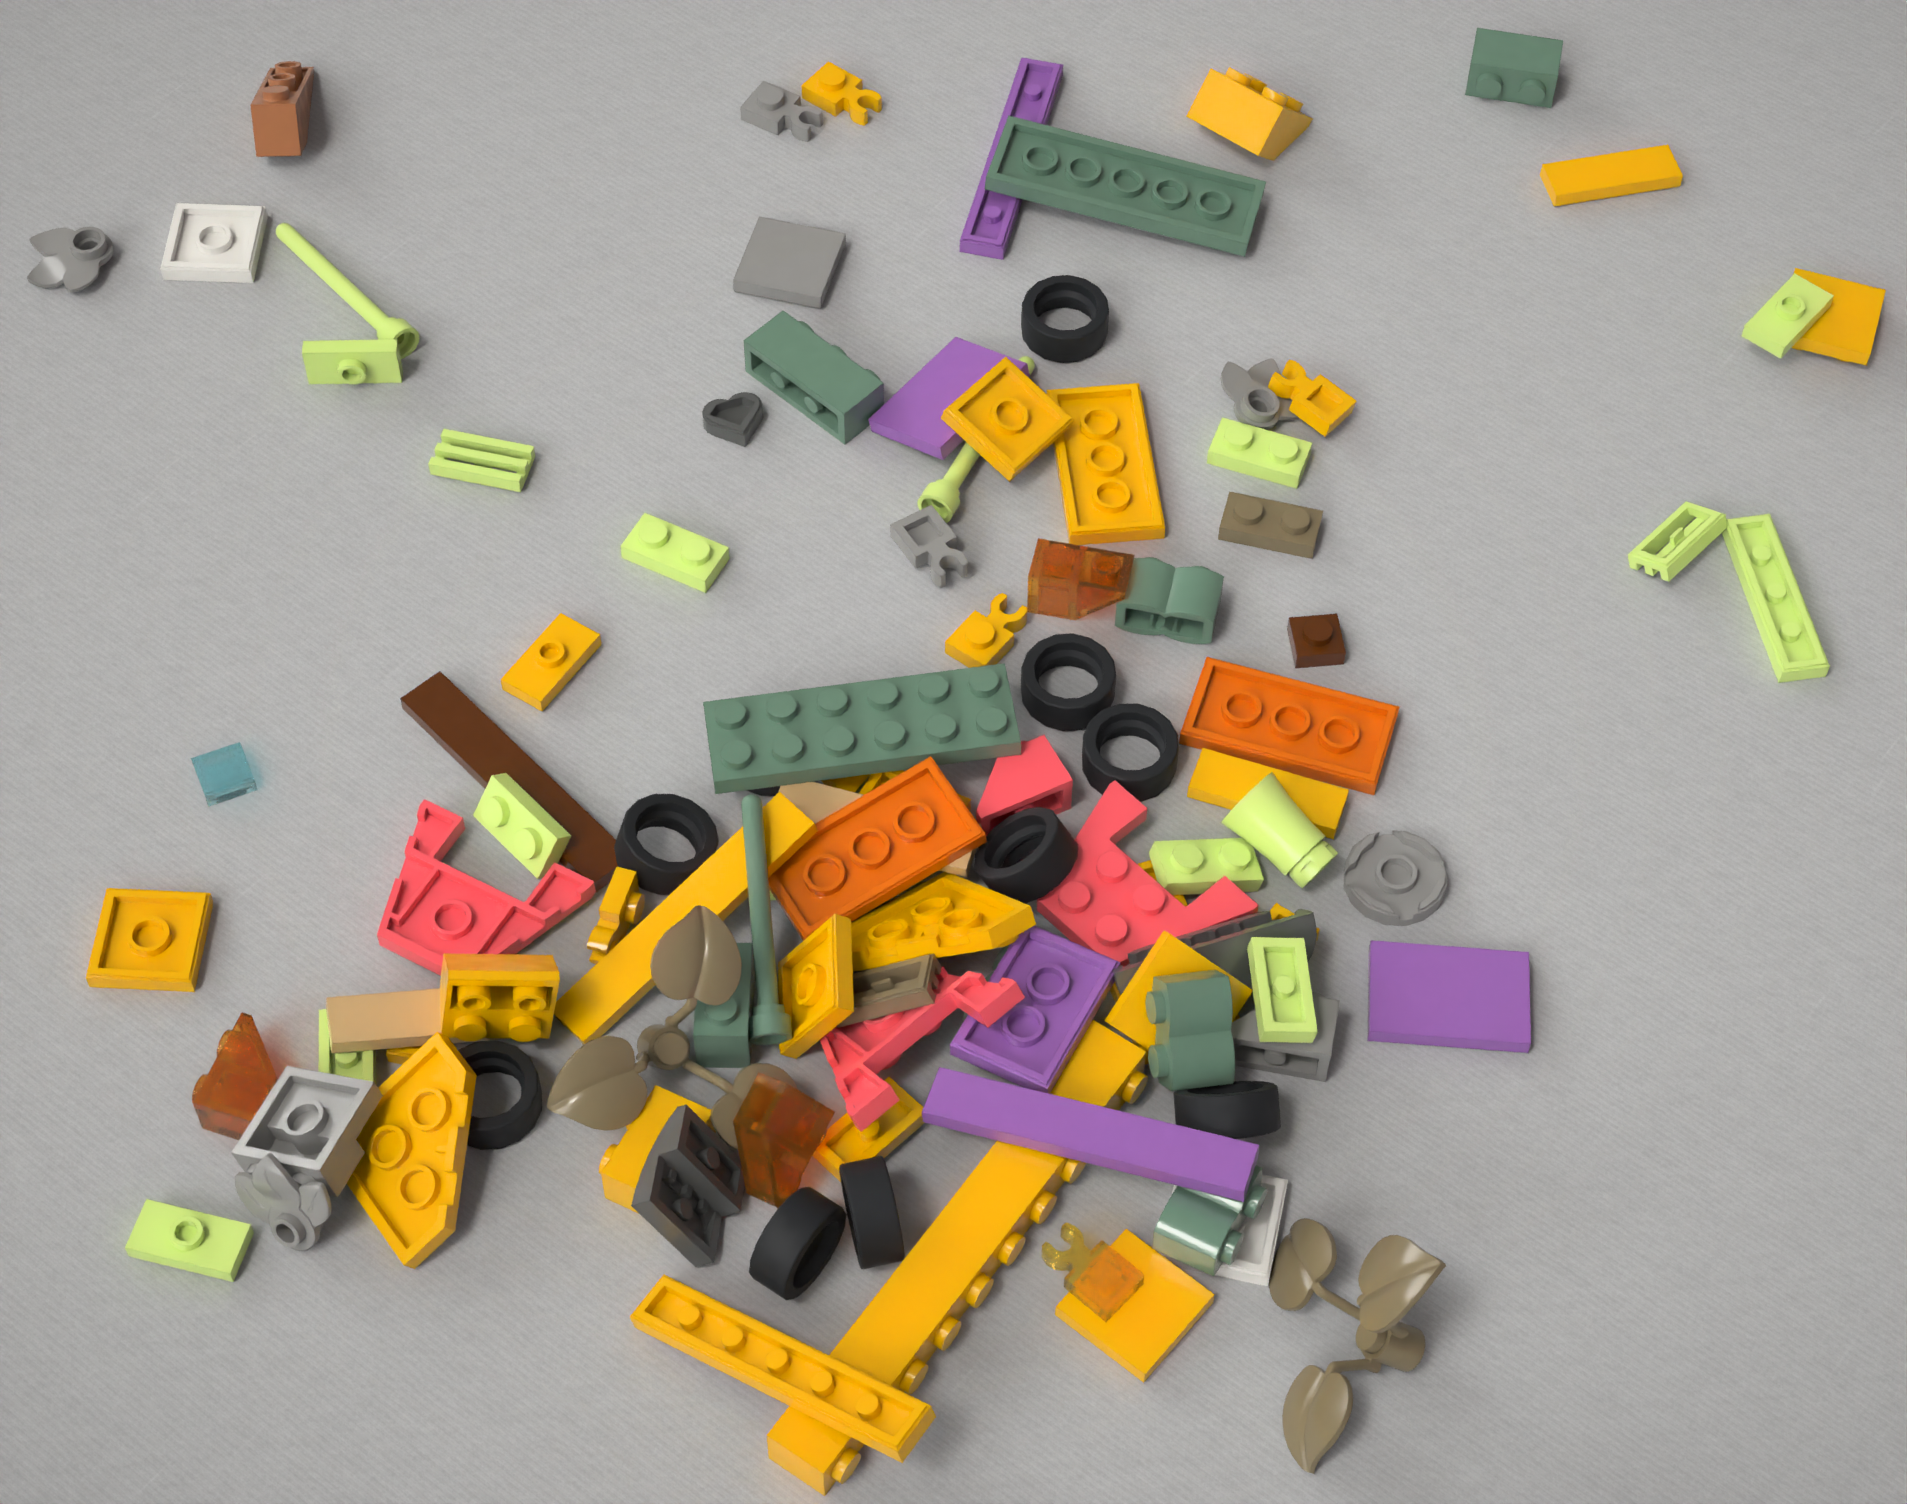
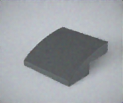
M687 1104L679 1106L664 1125L648 1154L631 1206L695 1267L713 1263L722 1217L741 1211L748 1166Z

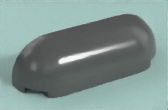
M1298 909L1295 915L1272 920L1269 910L1246 915L1176 938L1252 989L1247 952L1251 937L1304 938L1307 962H1309L1315 948L1317 933L1315 917L1312 911ZM1154 944L1128 953L1130 964L1125 967L1120 965L1118 968L1113 969L1114 980L1120 995Z

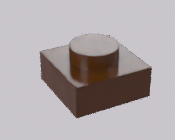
M1337 613L1289 617L1287 632L1295 669L1344 664L1346 651Z

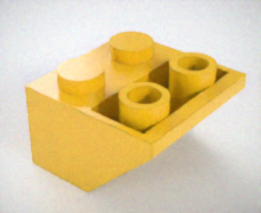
M1231 67L1228 68L1226 74L1212 68L1210 69L1186 116L1257 156L1272 161L1296 140L1313 120V118L1300 112L1303 103L1282 92L1278 93L1268 88L1267 84L1249 74H1243Z
M444 953L440 979L441 1034L462 1041H477L482 1038H511L519 1042H529L538 1038L550 1039L560 982L559 970L553 955Z

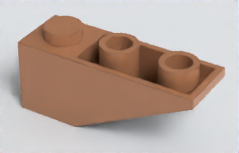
M284 61L275 64V68L269 69L250 104L256 157L302 155L308 138L314 67H301L300 62Z

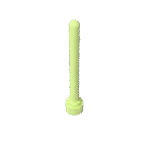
M281 223L277 226L276 236L377 331L378 339H397L401 359L407 357L416 349L419 343V333L405 319L389 318L290 224Z
M1023 356L1019 361L1027 363L1029 374L1031 375L1035 368V363L1032 358ZM967 442L943 479L929 483L917 501L919 510L932 505L946 523L951 520L960 505V492L958 489L980 456Z

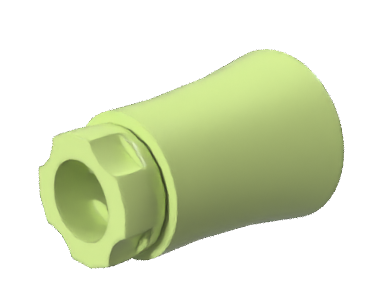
M1273 772L1251 789L1221 822L1264 855L1284 876L1289 874L1302 889L1338 854L1330 844L1323 841L1326 836L1290 798Z

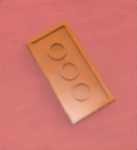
M1206 657L1180 732L1179 744L1201 750L1206 748L1314 780L1375 795L1400 707Z
M930 756L815 823L818 832L768 878L769 890L804 941L834 914L850 918L851 922L986 843V834Z

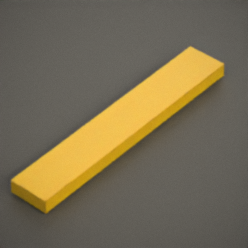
M780 792L763 807L768 878L818 832L815 823ZM743 826L556 1001L554 1016L583 1045L601 1037L656 985L651 976V957L658 940L669 928L683 919L697 905L707 907L724 921L748 898Z
M664 1274L630 1315V1319L636 1329L901 1463L904 1462L936 1418L931 1405Z

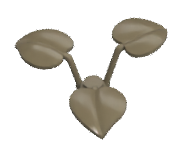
M695 906L683 919L663 934L653 950L650 969L657 988L670 999H687L685 1005L673 1016H668L665 1020V1025L654 1024L641 1032L637 1041V1063H635L632 1046L628 1041L620 1037H598L581 1046L562 1067L552 1085L547 1100V1108L551 1112L570 1118L592 1129L608 1131L623 1128L639 1116L647 1100V1086L638 1073L646 1070L648 1065L663 1070H674L681 1067L727 1093L718 1099L712 1107L711 1121L717 1134L728 1145L746 1153L758 1155L781 1153L797 1145L801 1138V1102L797 1086L787 1072L769 1063H755L742 1068L732 1085L726 1079L688 1058L690 1042L687 1035L678 1029L679 1023L695 1010L697 1000L715 1006L727 1002L735 992L741 977L742 963L737 943L727 925L713 911L705 906Z
M1303 1218L1297 1220L1291 1226L1290 1233L1284 1237L1275 1254L1269 1278L1271 1297L1280 1308L1287 1311H1298L1309 1302L1313 1292H1315L1323 1300L1360 1321L1356 1332V1345L1365 1356V1359L1333 1361L1327 1366L1326 1371L1315 1365H1308L1299 1373L1289 1388L1282 1414L1284 1437L1298 1465L1304 1471L1314 1474L1319 1460L1340 1437L1352 1411V1387L1347 1377L1340 1373L1368 1370L1377 1374L1382 1364L1402 1372H1409L1417 1367L1425 1351L1424 1334L1420 1329L1400 1322V1320L1424 1295L1446 1267V1264L1408 1238L1399 1235L1386 1236L1375 1244L1361 1266L1358 1282L1363 1294L1357 1298V1305L1360 1307L1358 1308L1329 1291L1321 1283L1331 1273L1336 1264L1337 1250L1335 1240L1326 1226L1315 1220Z

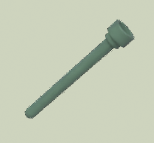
M749 794L741 802L757 1006L752 1008L753 1016L749 1018V1042L757 1045H773L784 1043L791 1039L792 1026L791 1016L785 1013L784 1005L779 1004L762 801L757 795Z

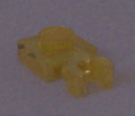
M1065 1222L1061 1226L1060 1237L1069 1243L1071 1248L1067 1251H1058L1051 1244L1045 1242L1042 1245L1041 1257L1046 1265L1054 1270H1068L1069 1273L1064 1277V1288L1103 1321L1107 1322L1143 1285L1144 1274L1103 1240L1092 1250L1088 1249L1084 1245L1081 1231L1076 1226Z

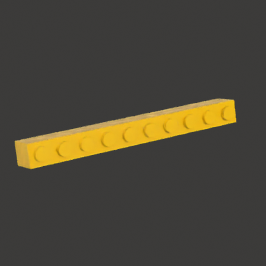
M1092 1020L1050 1094L1119 1111L1126 1101L1133 1104L1147 1084L1148 1076L1144 1074L1146 1051ZM996 1141L829 1356L909 1395L915 1392L927 1374V1361L937 1348L945 1351L952 1344L961 1328V1321L959 1319L970 1305L978 1308L983 1303L993 1286L994 1279H992V1276L1002 1263L1009 1266L1015 1261L1025 1244L1026 1238L1024 1234L1033 1222L1040 1225L1047 1219L1057 1200L1056 1192L1065 1181L1072 1184L1079 1177L1086 1163ZM790 1406L766 1435L769 1459L823 1496L828 1493L836 1481L843 1484L850 1478L861 1458V1454L858 1452L864 1445L860 1441Z

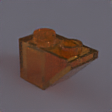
M1038 538L1028 574L1027 612L1077 620L1124 600L1135 555Z
M242 1012L233 1029H228L224 1032L218 1044L217 1058L208 1074L200 1076L192 1093V1103L202 1129L236 1140H240L278 1080L252 1015Z
M760 1072L737 1112L733 1125L746 1193L778 1209L791 1194L798 1190L801 1177L816 1148L823 1142L827 1133V1127L835 1111L793 1086Z

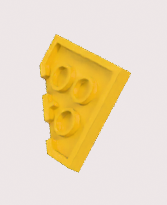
M943 872L851 923L853 972L873 969L933 953L936 958L1008 946L1018 939L1019 934L1036 925L1031 906L957 875Z
M436 1032L378 1087L383 1096L356 1139L365 1153L346 1183L403 1265L413 1269L418 1267L455 1232L477 1077L449 1037L439 1032Z

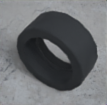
M1061 275L1051 276L1038 281L1026 292L1022 302L1021 330L1023 340L1032 352L1044 359L1059 363L1078 362L1093 356L1103 346L1108 334L1109 307L1106 296L1098 286L1084 278ZM1054 308H1071L1086 314L1092 321L1086 326L1075 330H1059L1047 326L1038 317Z
M1074 633L1055 634L1038 641L1027 652L1021 667L1022 703L1030 716L1044 726L1061 731L1082 730L1087 728L1089 721L1101 710L1111 707L1116 686L1114 660L1106 648L1092 638ZM1073 666L1084 669L1093 675L1098 685L1092 693L1080 698L1066 699L1054 696L1044 690L1039 684V677L1044 672L1055 667Z
M1138 703L1117 704L1101 710L1089 721L1083 734L1082 771L1090 786L1102 795L1109 784L1116 780L1140 802L1156 797L1171 784L1177 770L1178 734L1170 720L1154 708ZM1119 736H1136L1148 740L1157 747L1160 757L1152 766L1141 770H1124L1112 766L1100 755V748L1110 739Z
M652 794L638 799L626 811L614 850L619 867L637 872L638 885L641 889L658 895H670L716 852L719 840L715 823L706 810L695 802L675 794ZM648 827H665L675 830L689 840L695 849V856L684 862H668L656 858L643 848L637 839L638 831Z
M1043 807L1024 809L1009 816L990 831L986 836L987 842L979 846L975 854L974 868L989 889L1028 904L1044 897L1066 878L1077 860L1078 844L1053 810ZM1034 850L1032 854L1023 859L1021 862L1017 863L1022 857H1024L1030 851Z
M498 1040L478 1041L458 1049L477 1076L484 1073L500 1072L513 1076L521 1086L520 1100L509 1111L495 1117L478 1118L471 1116L467 1146L480 1150L502 1149L520 1141L535 1127L542 1111V1090L539 1075L531 1058L517 1046Z
M1234 1081L1233 1084L1177 1090L1173 1093L1176 1125L1233 1139L1262 1136L1276 1132L1281 1128L1278 1086L1274 1083Z
M883 1156L841 1164L839 1166L842 1192L860 1268L868 1269L903 1261L905 1251L901 1225L889 1172Z
M811 1187L800 1188L791 1194L776 1210L755 1245L749 1266V1273L752 1278L785 1300L797 1298L817 1279L838 1246L846 1224L847 1214L844 1209Z

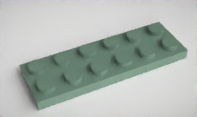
M1008 115L986 176L984 189L1245 257L1264 194L1266 181Z
M1005 663L703 702L715 794L906 770L930 756L937 765L1021 755V739Z

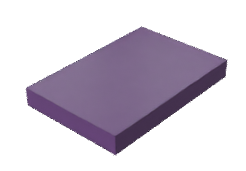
M955 337L868 419L871 431L944 460L964 440L941 419L944 410L1004 357H1007L1029 377L1028 365L1025 362Z
M1037 926L1029 928L1019 934L1018 939L1010 944L988 981L999 984L1002 977L1013 979L1017 982L1025 998L989 1028L970 1015H967L950 1044V1055L1024 1088L1050 1094L1115 982L1113 969L1118 968L1120 962Z
M1371 940L1368 950L1367 1041L1528 1053L1531 1045L1529 952Z

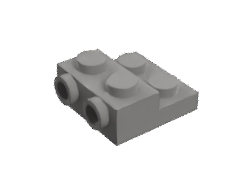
M286 1066L231 1154L245 1173L253 1175V1171L258 1163L267 1154L272 1153L300 1186L307 1182H322L326 1186L329 1196L338 1197L365 1153L356 1139L383 1095L375 1082Z

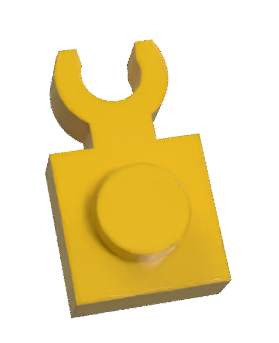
M829 61L801 85L802 98L835 117L845 110L849 112L851 120L859 125L865 126L868 123V110L865 108H870L877 113L882 110V97L877 92L868 89L863 90L862 79Z
M1290 359L1286 362L1282 372L1284 377L1275 372L1268 385V388L1277 396L1292 399L1289 411L1324 437L1352 413L1357 402L1321 374L1312 381L1306 376L1304 368L1296 361Z
M1004 593L998 594L991 601L990 614L987 617L975 610L945 641V653L968 668L997 664L1014 646L1013 633L1020 631L1026 625L1028 608L1022 605L1016 613L1005 614L1003 612L1007 608V595Z
M616 867L599 907L600 919L593 928L587 942V949L593 950L589 958L590 963L597 964L626 936L630 923L636 925L639 922L644 909L645 895L639 891L636 871Z

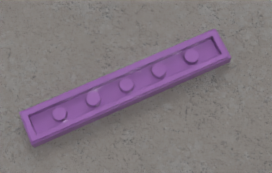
M1021 57L960 238L959 252L1004 259L1023 199L985 190L986 176L1008 115L1047 125L1063 77L1062 64Z
M942 1067L938 1069L922 1110L924 1123L1242 1202L1245 1200L1259 1156L1258 1144Z

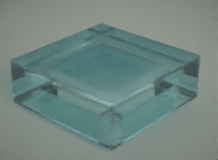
M240 742L191 758L208 807L258 790Z

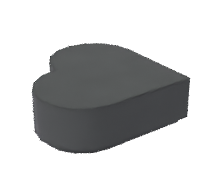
M741 392L733 395L729 400L715 399L708 402L702 411L704 429L715 437L746 447L763 419L761 399L753 393Z

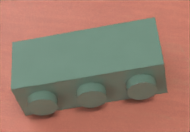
M784 310L743 340L745 371L844 445L870 425L868 419L884 405V383L873 371L862 368L851 360L840 347L829 344L815 334L807 323L797 321Z

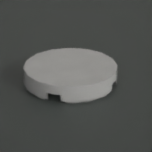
M1393 830L1392 834L1380 836L1379 832L1369 834L1352 847L1345 861L1344 890L1350 903L1366 918L1383 925L1407 926L1424 921L1438 910L1445 896L1448 881L1444 860L1440 852L1426 839L1410 832Z

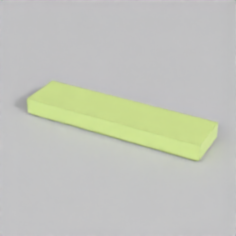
M1763 514L1726 519L1728 528L1722 532V536L1778 683L1826 677L1830 665L1771 515Z

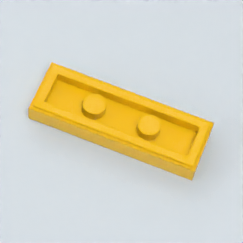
M1667 144L1542 164L1540 177L1553 206L1679 187L1683 174Z
M1202 748L1188 786V798L1232 810L1251 789L1273 772L1287 794L1307 818L1327 838L1334 840L1348 799L1349 789Z

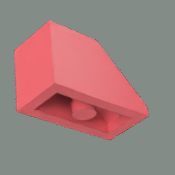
M1045 735L1030 741H1021V755L999 757L996 759L976 810V821L978 824H981L986 836L1006 818L1024 809L1043 807L1053 810L1056 815L1071 809L1073 779Z

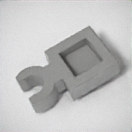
M762 81L740 107L741 120L776 135H779L784 128L791 130L792 135L796 139L809 142L811 139V126L808 124L819 128L823 125V114L819 108L811 105L801 106L799 95L766 81Z
M932 505L890 524V537L915 569L927 563L930 565V577L936 586L940 588L946 586L944 568L956 569L962 578L967 576V558L961 551L957 550V536Z

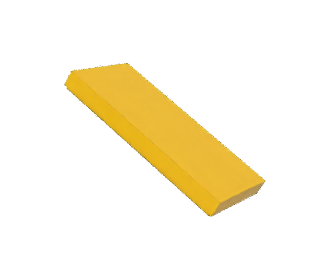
M1139 383L1046 390V394L1074 419L1071 427L1053 442L1069 546L1164 539L1165 523Z

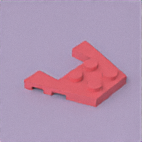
M1114 780L1109 784L1074 839L1078 844V857L1071 872L1056 888L1044 897L1037 899L1036 910L1070 941L1114 959L1125 967L1130 964L1128 953L1155 944L1163 931L1178 937L1258 912L1259 905L1226 876L1222 877L1188 906H1184L1115 844L1146 820L1147 807Z
M424 799L419 806L417 812L418 822L413 836H409L404 851L406 858L399 879L395 878L377 937L380 946L441 976L444 953L517 954L589 901L596 893L595 883L593 880L555 862L525 902L441 862L465 830L463 817Z
M942 966L941 973L935 975L939 983L938 989L933 990L936 995L934 1004L839 1028L836 1026L821 1038L820 1042L827 1061L835 1074L837 1087L845 1100L847 1113L857 1129L862 1132L900 1101L891 1085L876 1074L895 1065L903 1052L923 1036H928L938 1030L942 1021L958 1008L989 1028L1025 998L1017 982L1004 977L999 981V984L988 982L982 973L967 971L961 977L950 975Z

